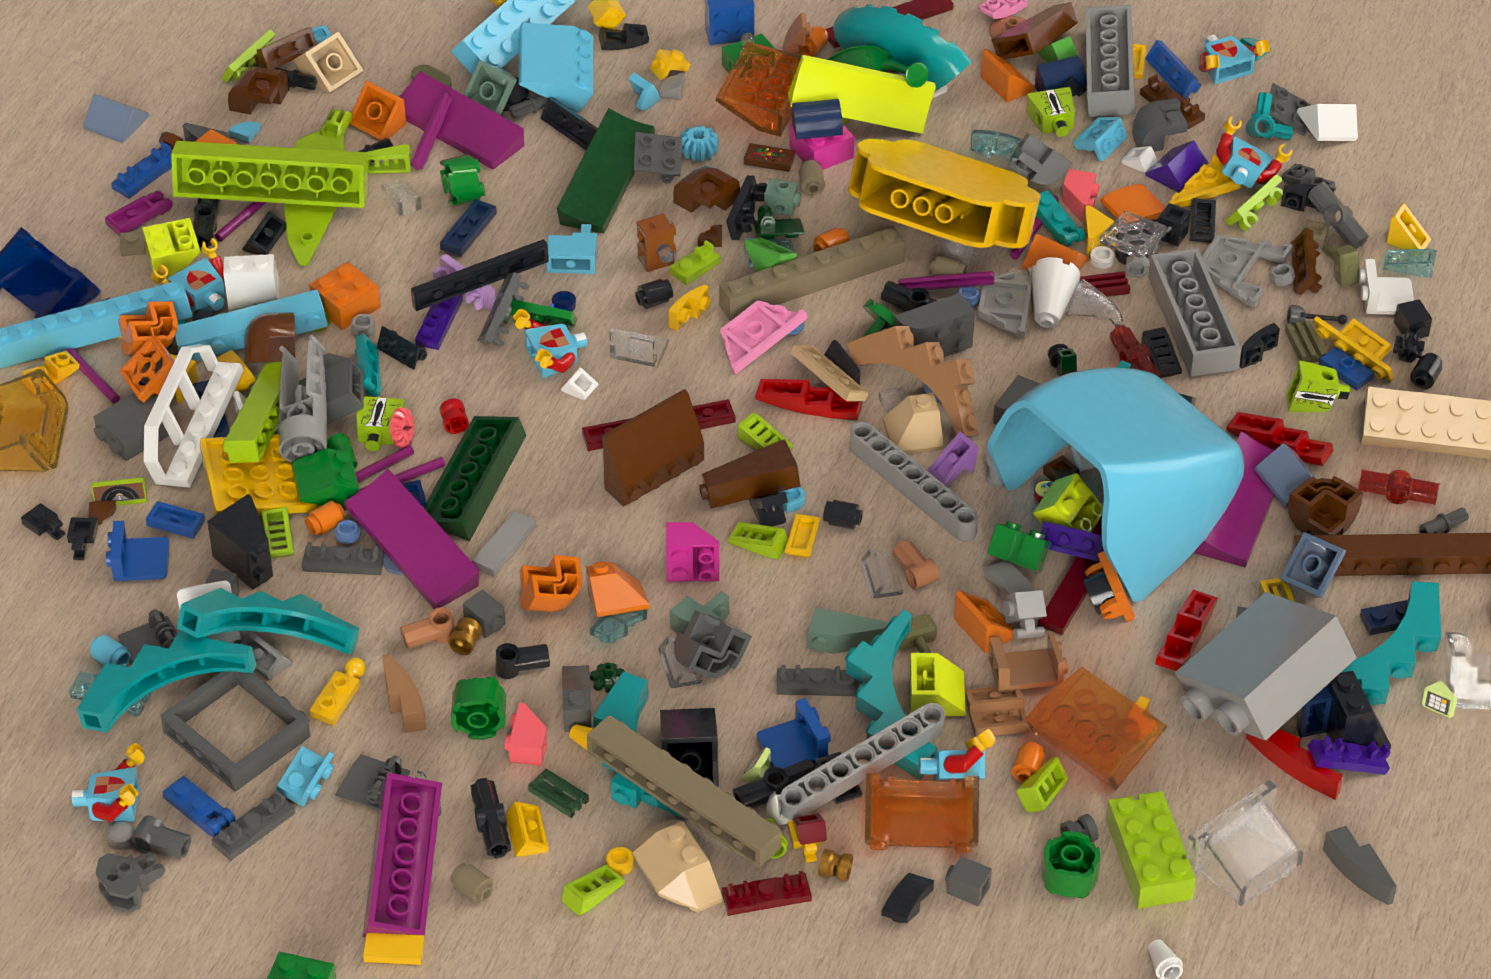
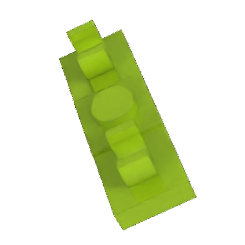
M271 29L268 30L228 66L221 78L226 83L233 77L234 81H236L248 69L246 68L248 65L253 67L256 64L254 58L255 55H258L256 50L272 43L271 41L276 34Z
M1276 174L1234 211L1225 222L1232 226L1238 221L1239 227L1243 231L1249 229L1258 220V217L1250 212L1251 210L1254 212L1258 211L1265 204L1264 198L1271 207L1282 198L1283 190L1276 187L1282 181L1281 177Z

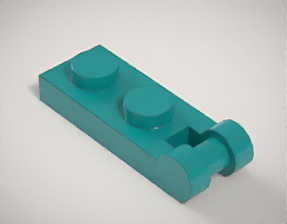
M1048 190L1039 193L1041 197L1036 215L1058 243L1069 246L1073 241L1080 242L1085 240L1086 233L1084 229L1074 223Z
M362 333L355 337L357 366L363 371L365 393L369 397H378L382 391L378 347Z

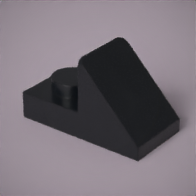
M786 492L749 499L760 525L773 527L786 523L782 505L788 503Z

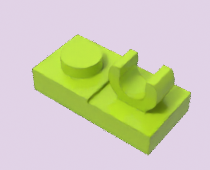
M706 240L703 246L700 248L696 246L694 252L671 265L670 274L685 285H688L721 263V255L716 253L714 245Z

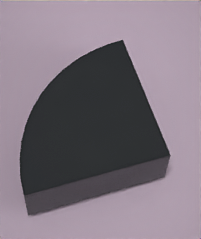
M1070 78L1061 87H1070L1072 97L1076 95L1079 97L1087 91L1084 84L1073 78Z

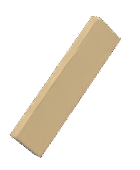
M793 345L790 353L845 401H866L868 392L813 345Z

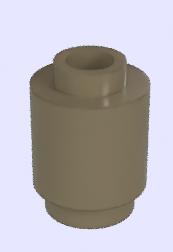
M814 160L803 162L799 169L801 189L808 195L819 194L825 187L822 167Z
M939 255L937 259L932 260L929 272L932 273V276L963 274L967 272V265L962 264L960 260Z
M462 863L451 874L450 880L454 888L474 903L486 901L493 892V881L471 864Z

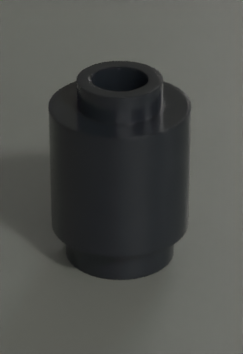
M658 279L639 285L638 291L635 292L637 303L645 309L666 303L674 296L668 279Z
M1427 353L1421 356L1410 374L1412 383L1422 389L1431 388L1442 371L1441 358L1434 353Z
M835 499L833 502H826L823 513V521L829 522V525L852 530L855 529L856 525H861L863 510H859V504Z

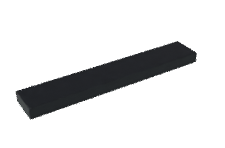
M542 239L411 288L412 306L415 311H419L505 279L509 273L514 272L518 274L548 263V244Z

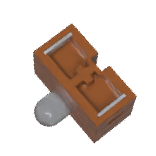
M664 213L637 221V237L639 238L637 243L638 259L647 272L674 264V254L676 253L674 236L676 235V229L673 222H669Z

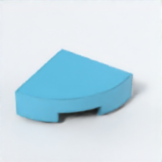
M259 122L236 124L228 130L229 137L250 143L261 130V124Z

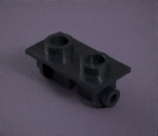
M381 326L377 343L378 350L413 370L416 367L417 361L425 360L427 352L424 347H419L399 336L396 331H391Z

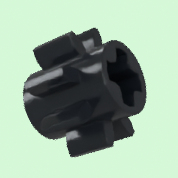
M1406 331L1402 336H1396L1393 353H1398L1399 360L1412 363L1416 358L1422 356L1425 341H1420L1419 334Z

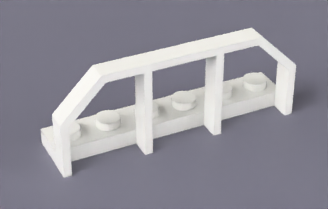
M197 344L181 347L144 425V463L156 485L191 487L202 463L199 446L200 438H213L244 371L241 363L218 362L210 345ZM197 352L200 353L208 371H213L201 400L185 371L193 353ZM178 386L190 410H195L184 435L169 407ZM161 421L173 444L179 445L166 475L158 462V429Z

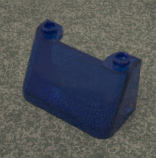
M22 227L0 251V290L3 288L36 314L34 316L35 319L85 306L95 300L102 292L82 272L74 267L72 268L47 249L41 242L35 240Z

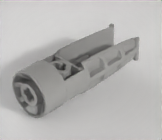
M310 335L308 340L306 386L299 385L298 366L295 357L284 346L279 348L283 353L279 395V453L289 462L327 448V402L325 365L323 360V352L326 351V348L313 335Z

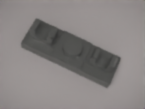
M514 272L506 275L477 341L483 344L493 343L496 346L504 345V342L500 341L497 335L499 332L509 334L510 331L506 327H499L500 323L504 319L506 320L511 313L512 306L510 304L512 298L515 301L524 300L522 296L518 295V288L529 289L527 283L519 282L520 275Z
M308 542L304 552L302 570L307 572L381 575L384 552L377 545H374L373 549H364V545H360L359 548L327 547L325 543H322L321 546H312V543Z
M785 665L777 668V695L855 696L858 690V681L848 675L846 670H840V666H836L835 670L826 668L801 669L800 665H796V669H787Z
M275 790L274 794L269 798H264L258 806L249 810L236 821L231 822L228 828L220 830L219 834L212 839V845L232 861L295 814V807L286 800L284 795Z

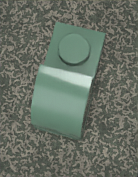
M720 591L704 606L686 596L670 610V629L676 633L678 631L684 633L695 610L724 621L730 612L729 596Z

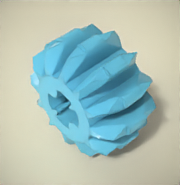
M694 125L693 128L686 127L685 132L681 133V154L684 155L685 159L692 158L693 162L696 160L704 162V159L712 160L713 155L717 154L718 137L717 133L713 132V128L706 129L705 125L701 127Z

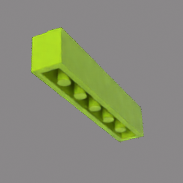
M266 362L258 375L255 385L252 386L248 398L245 399L241 411L238 412L234 424L231 425L229 434L224 438L223 448L224 452L228 453L230 463L260 462L279 425L282 362Z

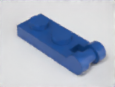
M182 776L162 791L163 798L213 838L219 834L223 826H229L231 822L236 821L230 809L223 808L185 776Z

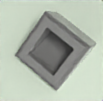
M679 73L663 79L659 96L681 99L686 85L685 73Z

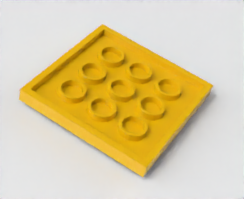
M279 434L273 435L260 462L230 463L228 453H225L223 448V441L226 437L200 438L199 446L214 515H217L247 494L252 497L259 516H261L262 511L286 506L288 514L309 513L320 506L299 501L291 467L292 462L284 459L279 453Z

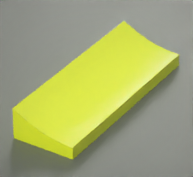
M802 55L790 86L788 97L791 107L792 103L839 99L842 117L923 134L936 86L935 83L926 81L921 87L914 88L906 83L905 76Z

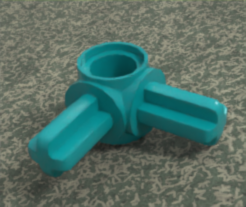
M1260 92L1258 94L1256 112L1251 114V119L1246 124L1247 134L1252 138L1271 139V137L1290 140L1294 132L1293 127L1275 123V120L1269 115L1272 94ZM1259 121L1262 123L1263 126L1262 132H1260L1257 128V124Z

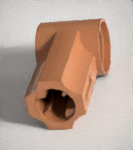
M907 539L903 540L893 549L892 556L905 571L906 579L912 589L915 590L939 580L940 574L936 563L931 558L925 559L913 542H909Z
M436 608L430 612L428 618L401 626L400 631L406 648L409 649L433 640L438 643L448 642L452 633L455 632L452 612L447 608Z

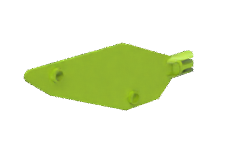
M332 108L321 130L298 139L293 148L345 151L344 134L352 121V113L346 111L344 114L343 110L337 109L335 111ZM284 203L288 245L298 265L307 266L338 207Z

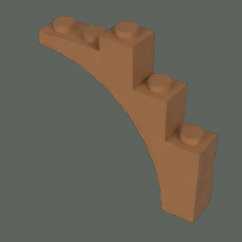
M894 326L847 342L851 359L857 366H869L879 363L902 368L917 376L930 387L942 402L951 419L955 435L960 431L968 438L979 435L977 419L974 416L971 404L972 397L967 387L975 383L974 368L970 359H954L944 363V353L940 343L925 342L914 346V337L909 326Z

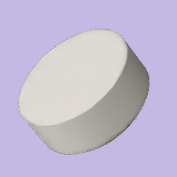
M1105 246L1093 248L1090 252L1091 265L1099 269L1111 267L1114 263L1113 250Z

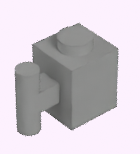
M1043 590L1015 592L1002 597V612L1005 616L1006 624L1020 623V629L1012 631L1014 640L1045 636L1044 627H1035L1034 623L1035 620L1047 616Z

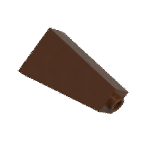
M1071 2L1053 5L991 40L997 56L1003 59L1034 55L1078 24V20Z
M785 439L703 473V484L699 485L702 500L707 499L711 509L801 487L798 465Z

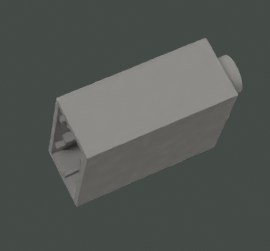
M1265 592L1177 670L1175 674L1185 691V694L1180 697L1181 705L1193 719L1198 722H1204L1208 718L1218 722L1231 735L1237 736L1244 732L1266 741L1357 657L1336 615Z

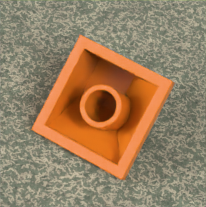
M604 561L586 566L588 593L597 617L650 609V604L641 582L612 562L607 563Z

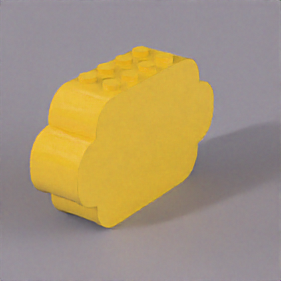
M865 139L859 142L848 186V192L859 199V207L866 212L966 246L986 248L993 245L1006 248H1022L1029 244L1041 197L1037 191L1027 187L1028 180L1017 173L914 140L891 142L882 139Z

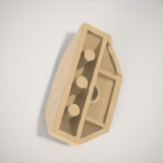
M669 819L645 829L633 851V857L659 897L690 907V910L697 913L723 902L710 861L683 821Z

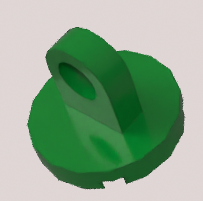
M869 299L864 304L863 308L875 319V322L864 336L882 331L884 328L894 327L895 315L880 303L874 305L872 299Z

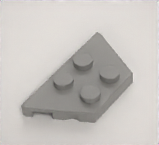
M1032 267L1027 268V273L1015 275L1013 271L1002 275H995V283L993 285L982 286L978 318L1018 338L1024 339L1032 294Z

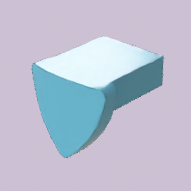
M635 72L628 78L634 92L640 95L636 105L641 111L647 110L660 101L659 93L652 83Z

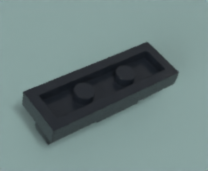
M548 98L540 118L585 150H587L598 129L585 118L554 98Z
M754 175L746 176L726 220L731 240H740L743 232L748 233L752 231L750 224H755L753 215L756 202L764 201L767 184H757Z

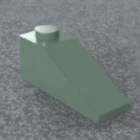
M816 607L808 628L807 648L834 654L848 652L853 647L857 648L862 641L871 645L876 635L884 633L888 622Z

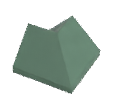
M479 60L464 95L501 115L517 79L512 73Z

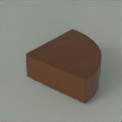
M722 225L711 226L710 230L702 232L698 237V247L703 246L706 240L713 244L714 247H722Z
M116 501L89 502L88 518H97L98 525L102 524L103 520L110 515H114Z

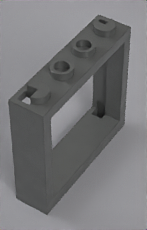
M220 672L160 715L163 733L234 792L238 791L311 737L308 716L303 711L295 709L286 697H280L267 682H262L255 677L254 673ZM239 685L288 724V726L235 764L185 722Z

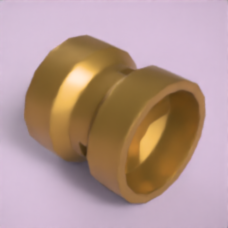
M468 617L459 619L455 632L452 633L448 640L450 648L461 655L471 654L476 646V641L479 640L483 632L481 624Z
M825 848L821 856L818 875L826 878L834 876L838 881L847 882L852 870L853 854L843 853L840 855L836 854L834 850Z

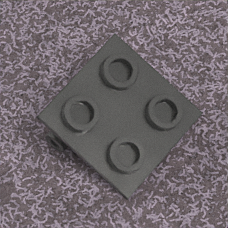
M1273 83L1270 90L1272 102L1269 115L1272 116L1275 123L1280 122L1291 126L1294 131L1305 136L1307 126L1297 114V110L1311 104Z
M635 132L633 171L660 174L663 183H671L675 176H681L682 138Z
M157 609L150 611L149 623L118 635L122 645L126 646L131 653L132 662H134L144 644L169 649L177 636L176 629L168 616L164 617L162 611Z
M360 754L335 793V796L379 810L381 787L386 774L393 773L409 776L410 770L402 768V760L398 756H392V758H388L386 762Z

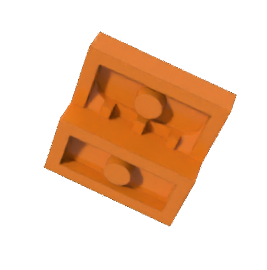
M1135 184L1117 189L1106 194L1100 200L1126 228L1135 227L1137 222L1141 220H1157L1166 208L1143 184Z

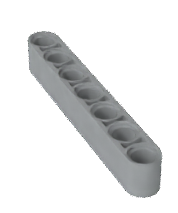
M857 422L851 426L850 450L853 454L953 537L963 542L971 541L976 537L978 515L971 506L871 424Z
M928 703L786 786L781 792L782 815L789 820H792L794 817L805 816L939 737L944 731L945 711L943 707L936 703ZM928 719H935V720H937V721H936V722H929V721H927V720H928ZM911 732L915 735L907 736L904 733ZM889 746L891 747V749L885 750L881 747ZM865 759L869 762L860 763L858 760ZM843 773L845 776L837 777L835 774ZM820 787L822 790L814 791L811 788ZM789 801L799 802L796 805L788 804Z

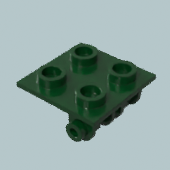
M763 205L759 207L758 220H755V224H753L757 237L773 239L775 236L785 235L786 238H797L799 235H805L800 218L774 219L769 206Z

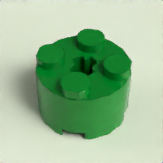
M467 154L440 161V165L444 166V170H440L441 182L444 193H450L452 200H449L448 203L451 207L471 203L475 199L480 200L482 196H485L483 182H479L477 174L480 173V164L477 158L473 159V157Z
M489 676L486 678L459 680L452 694L451 724L457 733L460 730L463 733L469 734L468 738L472 740H484L496 736V731L501 729V727L504 728L506 716V693L503 687L499 685L498 679Z
M1065 831L1061 833L1060 837L1047 841L1043 852L1042 879L1049 893L1064 897L1085 898L1095 887L1099 876L1100 849L1090 842L1088 835L1076 831Z

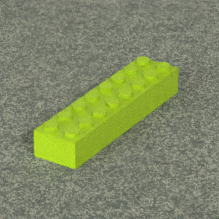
M176 141L171 153L173 197L364 208L368 198V152Z

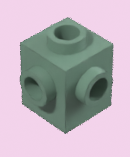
M770 178L764 194V205L769 206L772 213L793 216L795 207H799L801 202V193H798V183Z

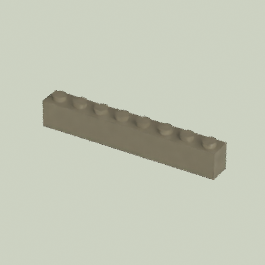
M892 226L719 284V306L731 321L757 300L767 302L770 305H779L904 263L905 240L897 229Z
M608 715L587 734L588 753L757 868L762 867L781 848L782 830L775 823L768 822L759 816L754 809L746 807L737 801L733 795L716 787L708 778L701 777L692 771L687 764L677 761L666 750L658 748L649 742L645 736L639 735L628 728L623 721H618Z

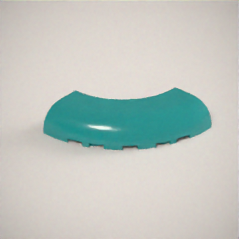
M871 4L861 8L855 6L841 12L834 21L833 31L835 39L842 49L859 45L879 46L889 51L892 59L908 67L916 62L922 63L928 69L927 81L935 83V91L953 80L972 63L971 59L952 41L948 43L938 35L939 30L924 26L922 24L923 20L909 13L905 16L897 13V9L881 6L877 8Z

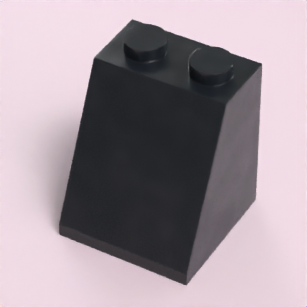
M247 494L209 519L207 524L212 556L229 571L237 573L238 578L254 590L273 577L267 535L253 499Z
M1354 671L1339 673L1327 684L1332 695V702L1326 734L1330 737L1331 742H1335L1338 738H1341L1346 743H1355L1363 746H1368L1371 742H1375L1377 747L1380 748L1384 743H1387L1389 749H1391V744Z
M715 708L660 710L661 749L666 750L677 761L687 764L692 771L703 778H708L716 787H719L718 736Z

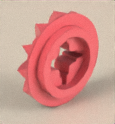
M405 407L397 408L390 420V435L395 446L398 448L410 445L412 437L415 435L414 417L411 415L410 409Z

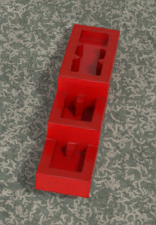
M760 379L755 395L756 400L782 409L834 419L858 420L863 403L862 401H845L830 387H811L809 380Z
M1237 412L1226 427L1228 432L1238 437L1242 431L1255 441L1273 450H1276L1285 443L1298 454L1303 462L1323 466L1334 451L1332 443L1309 439L1308 431L1284 427L1283 419Z
M1192 590L1177 613L1176 621L1168 632L1166 642L1156 657L1155 665L1177 671L1189 660L1213 613L1218 597Z
M1278 729L1266 741L1246 733V739L1263 756L1285 773L1306 786L1336 800L1341 790L1343 775L1328 768L1316 767L1310 751L1300 747L1301 738L1281 729Z

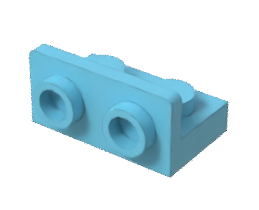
M1098 117L1073 143L1076 150H1094L1098 161H1104L1127 139V134L1121 117Z
M301 746L275 790H278L287 799L305 807L309 799L315 800L322 788V785L319 784L321 779L327 780L335 766L331 764L334 754L329 751L326 758Z

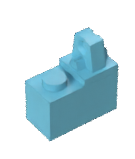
M582 224L581 232H573V236L548 235L549 262L546 263L547 273H596L598 254L597 233H592L591 224Z

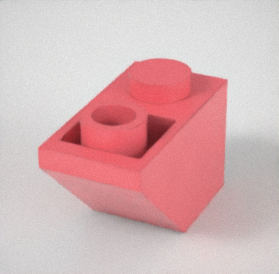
M1068 169L1065 178L1062 202L1081 222H1084L1085 206H1092L1094 208L1095 199L1093 198L1098 197L1100 184L1096 183V173Z
M519 702L517 713H512L510 729H512V732L506 735L505 750L509 751L510 762L542 766L547 749V728L525 703Z

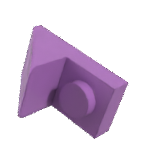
M960 431L927 471L948 488L964 468L973 474L979 447Z

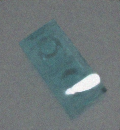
M973 130L971 133L970 150L990 159L995 153L1010 159L1022 139L996 131Z
M647 609L603 616L592 626L590 635L600 638L604 643H614L617 639L628 636V627L647 619Z

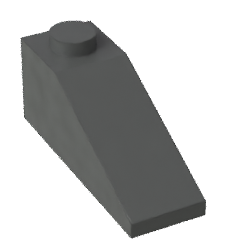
M589 665L562 666L564 732H570L575 724L592 728Z

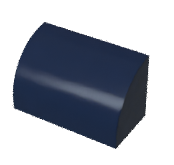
M1077 55L1037 65L1036 90L1040 92L1060 89L1070 78L1087 87L1086 73L1080 57Z
M839 99L792 103V124L796 140L843 135Z
M1327 685L1299 710L1296 729L1300 738L1326 733L1332 702V695Z

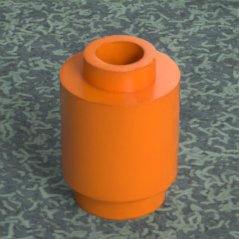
M821 26L812 27L810 36H806L805 46L799 45V51L803 55L816 56L827 44L828 32Z
M833 228L814 238L813 249L817 252L850 241L849 235L843 228Z
M329 501L309 512L308 516L304 519L306 527L314 536L318 534L323 535L336 528L338 523L344 520L345 512L339 503L335 504L333 501Z
M1026 742L1018 749L1011 770L1015 779L1024 783L1042 767L1045 758L1043 748L1035 742Z

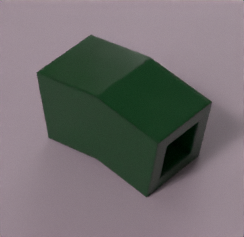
M1072 348L1058 350V376L1077 372V354Z

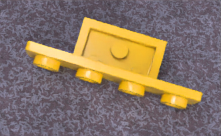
M1318 316L1313 319L1316 328L1315 332L1323 340L1329 339L1335 347L1352 355V358L1362 365L1369 367L1377 378H1384L1389 382L1394 379L1391 367L1381 361L1392 350L1389 342L1354 318L1341 332Z

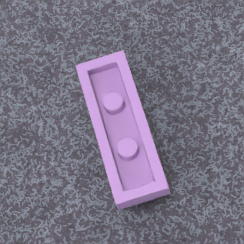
M445 254L440 257V267L434 269L433 278H440L465 267ZM490 285L464 293L467 304L474 301L475 310L485 307L491 311L496 300L495 289Z

